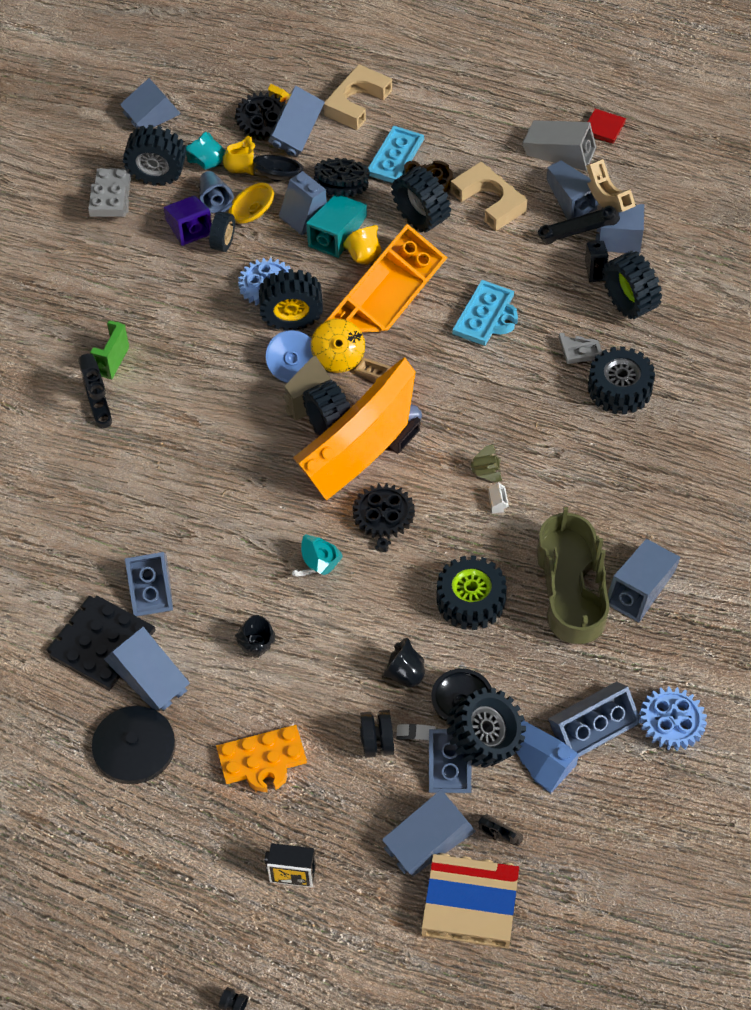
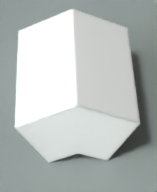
M499 482L490 486L488 495L492 514L502 513L505 508L509 507L505 486Z

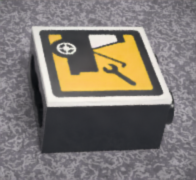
M271 843L270 851L266 850L264 859L270 883L312 888L316 869L314 848Z

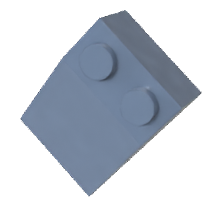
M160 552L125 558L133 615L138 617L173 611L166 553Z
M429 729V793H437L441 789L444 793H471L472 760L465 762L462 759L464 757L463 753L457 755L454 750L458 747L456 744H450L449 740L453 737L452 734L447 735V729Z

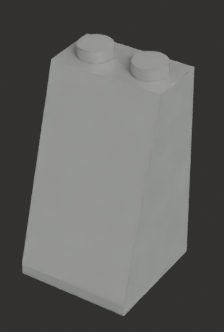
M533 120L522 143L527 156L553 163L562 160L571 167L587 171L586 165L590 164L597 148L590 122Z

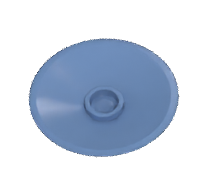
M295 330L283 331L274 336L266 349V363L270 372L277 379L288 383L313 357L311 352L312 338L303 332Z

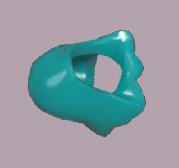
M204 132L197 140L186 146L187 162L197 163L204 170L219 166L223 162L226 150L213 139L210 133Z

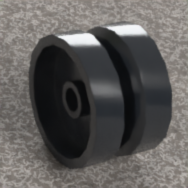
M380 710L377 713L378 724L374 723L372 712H361L360 737L365 758L376 757L377 744H380L383 756L394 755L390 710Z

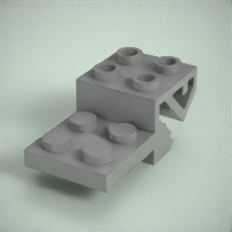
M97 168L95 184L91 186L88 208L90 217L126 216L129 210L131 175L128 173L129 169Z

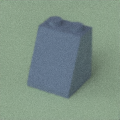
M150 78L120 104L124 109L122 111L128 119L132 118L130 122L137 129L140 126L148 128V125L155 127L180 114L178 109Z
M304 171L300 172L289 180L279 217L300 235L307 232L306 223L327 203L326 189Z
M639 204L626 211L619 212L620 220L617 224L597 228L599 233H596L595 241H604L608 252L627 253L628 251H637L640 254L644 231L645 204Z

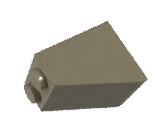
M313 356L285 385V394L283 396L286 405L284 407L287 414L291 415L295 421L307 416L306 408L303 404V392L331 379L316 356Z

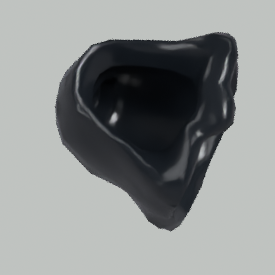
M403 638L401 642L394 644L395 650L391 653L387 669L382 674V678L393 679L402 686L411 688L420 684L425 676L424 658L413 649L408 638Z

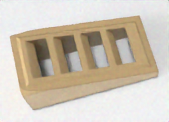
M363 358L354 372L375 383V380L389 370L391 366Z

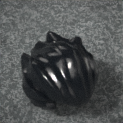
M253 615L243 623L235 637L237 638L238 645L245 653L249 654L250 657L259 658L266 651L270 650L271 644L275 643L276 635L266 618L260 615Z

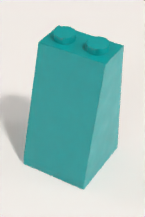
M334 195L306 223L308 247L339 258L345 250L343 243L352 232L358 230L366 219L367 205L342 195Z

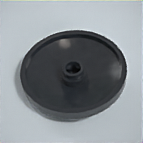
M129 706L112 712L98 725L92 739V754L97 767L106 777L122 784H139L154 779L167 768L175 752V736L169 721L158 711L143 706Z

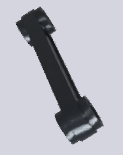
M607 206L602 210L552 225H543L538 230V235L544 243L551 244L556 240L607 225H615L619 222L620 216L614 207Z

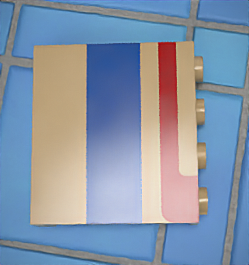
M446 853L433 854L422 923V936L509 949L519 866H514L513 863L509 862L503 864L494 863L488 859L481 861L472 860L467 856L451 857Z

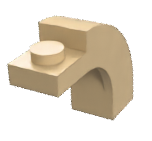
M604 159L586 165L591 180L587 184L592 195L603 208L612 206L619 213L636 206L631 189L622 191L613 185Z

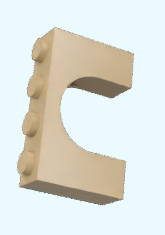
M359 64L342 81L341 85L333 91L332 95L324 101V116L358 130L366 121V108L350 102L347 98L355 93H367L384 100L392 91V78Z
M483 162L476 164L451 180L450 193L461 202L481 191L493 192L501 198L485 210L484 222L495 231L527 210L526 197L516 191L512 185H509L500 175H497Z

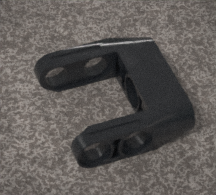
M89 353L83 354L79 357L78 363L96 425L99 428H108L112 424V417L105 398L106 390L94 355ZM99 402L104 404L100 408L94 407V405ZM100 417H108V420L105 422L99 421Z

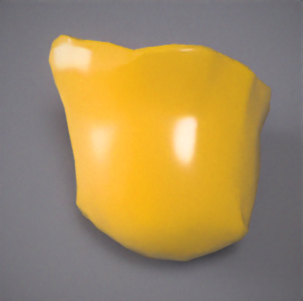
M250 136L245 137L241 142L227 147L223 156V165L229 172L254 175L253 149L255 148V143L252 142Z
M377 225L352 232L343 243L344 248L349 251L353 260L358 264H370L381 253V246L377 238Z

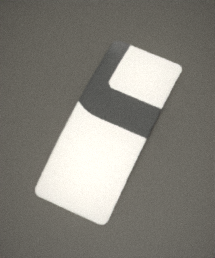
M419 724L397 725L396 739L429 740V729H436V727Z

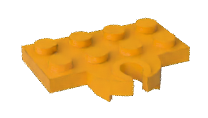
M297 725L216 745L226 784L247 779L249 786L255 792H268L267 784L263 782L267 777L274 778L275 790L279 789L286 783L288 777L287 768L307 763Z

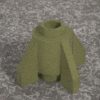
M494 444L486 445L473 458L471 469L478 477L492 482L502 481L501 472H496V470H500L499 462H501V458L497 455H492L496 453Z

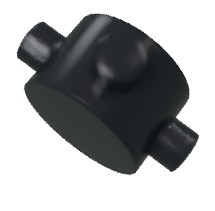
M378 538L375 549H378L380 552H388L389 545L391 544L390 540Z

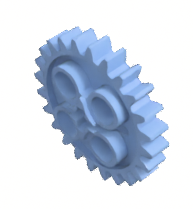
M263 258L262 262L256 260V264L250 262V268L245 266L244 271L240 272L241 276L238 277L240 294H243L244 299L248 298L249 303L255 301V306L259 304L260 284L264 283L263 280L266 277L270 279V274L272 273L278 275L280 270H284V273L288 272L290 266L285 267V262L279 264V259L272 262V258L269 261Z
M668 687L665 692L660 688L658 693L652 691L651 696L647 695L645 702L642 703V709L639 712L641 716L639 723H643L641 730H648L646 737L652 736V743L659 741L660 748L666 744L667 750L674 746L675 750L678 751L681 745L686 750L688 744L693 747L696 741L699 742L701 735L703 736L705 732L707 714H702L705 708L698 707L700 700L693 701V694L689 697L686 696L687 690L679 693L678 687H676L674 692ZM661 726L666 727L668 730L662 729Z

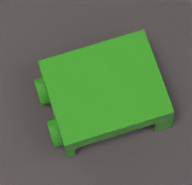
M109 320L107 326L110 339L104 350L93 347L90 354L95 357L101 377L112 380L129 349V342L125 324Z

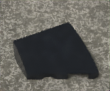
M485 814L478 821L479 829L494 840L501 836L512 845L516 844L518 846L523 841L521 833L489 814Z

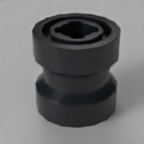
M227 987L220 998L218 1007L222 1010H245L249 996L243 993H235L234 989Z

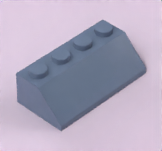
M617 681L548 718L555 738L579 754L578 757L640 724V716L629 687Z

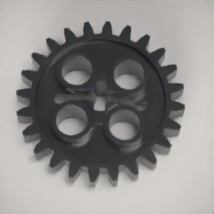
M260 92L259 96L253 93V97L247 95V100L242 98V103H238L235 114L239 130H244V134L250 133V137L255 135L256 140H258L259 136H262L263 140H265V136L269 138L284 102H280V97L275 99V94L270 97L268 92L265 95Z
M378 483L377 488L371 485L370 491L363 489L364 495L358 494V499L354 500L353 519H355V525H359L360 531L365 529V535L372 533L373 539L376 535H379V538L386 536L390 540V535L392 534L397 538V532L404 534V528L409 529L410 523H413L415 505L412 503V497L408 498V492L402 493V488L395 490V485L391 488H388V483L384 487H381Z

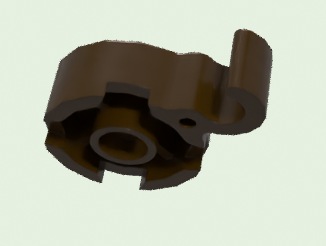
M416 161L405 163L404 174L414 167H424L427 172L431 171L433 173V177L439 179L438 183L444 186V192L450 190L453 171L447 163L433 161L432 164H424L422 166Z

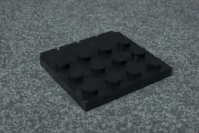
M97 595L95 598L88 596L80 606L83 610L78 609L69 620L71 625L66 624L57 635L58 639H54L46 651L50 653V657L54 661L110 691L120 676L104 659L142 627L151 636L156 629L150 623Z

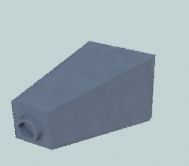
M562 160L547 167V181L567 220L597 210L598 202L587 184L591 182L589 177Z

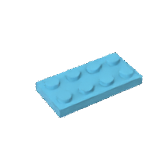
M393 126L368 167L369 176L393 183L394 180L404 175V165L406 162L413 160L424 141V135Z

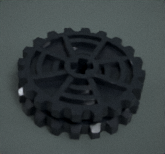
M328 158L327 161L322 160L314 167V180L325 188L329 195L356 196L357 193L362 194L363 191H366L369 186V169L366 165H362L361 162H355L353 159Z

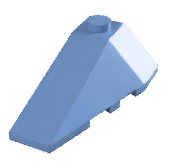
M523 721L521 725L526 726V732L521 735L525 736V740L520 744L522 747L516 753L520 757L521 763L530 772L532 779L551 794L575 768L579 754L559 739Z

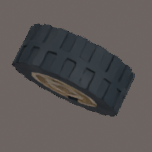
M219 211L214 216L209 234L211 249L223 252L229 249L235 232V216L233 214Z

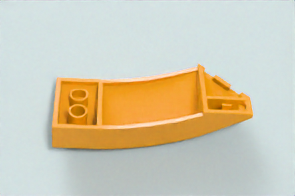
M406 224L326 321L331 319L348 320L355 324L362 333L388 331L447 257L410 225Z
M405 357L377 378L369 390L340 419L293 457L326 501L382 454L408 424L416 372Z

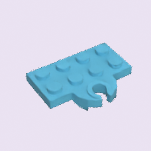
M481 280L454 326L452 334L486 346L492 333L501 335L513 331L515 324L518 322L517 309L510 305L514 297V291ZM510 320L513 323H505L504 321Z

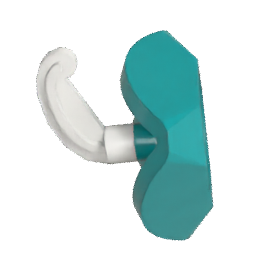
M305 534L301 543V552L305 563L310 569L303 571L295 570L292 572V575L298 577L316 572L326 575L335 568L343 555L335 545L319 537Z

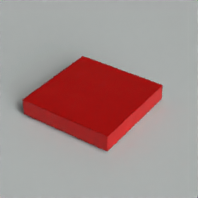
M595 108L588 122L591 124L594 138L614 144L626 122V118Z

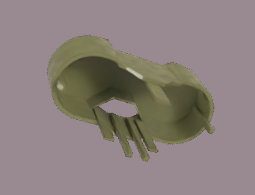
M563 507V513L549 517L542 524L537 545L538 565L544 569L549 598L547 620L551 631L565 642L586 644L602 635L609 613L606 571L604 567L606 552L602 550L603 538H599V535L596 536L592 524L580 515L568 513V507ZM591 568H593V572L596 571L595 583L599 585V597L585 588L583 577Z

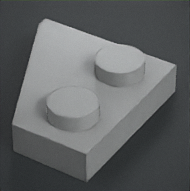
M559 333L560 344L567 364L595 360L598 354L601 356L602 350L598 340L585 339L580 336L571 338L566 337L565 333Z

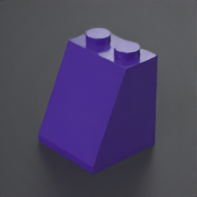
M195 195L163 207L165 219L181 246L209 236L212 225L210 210Z

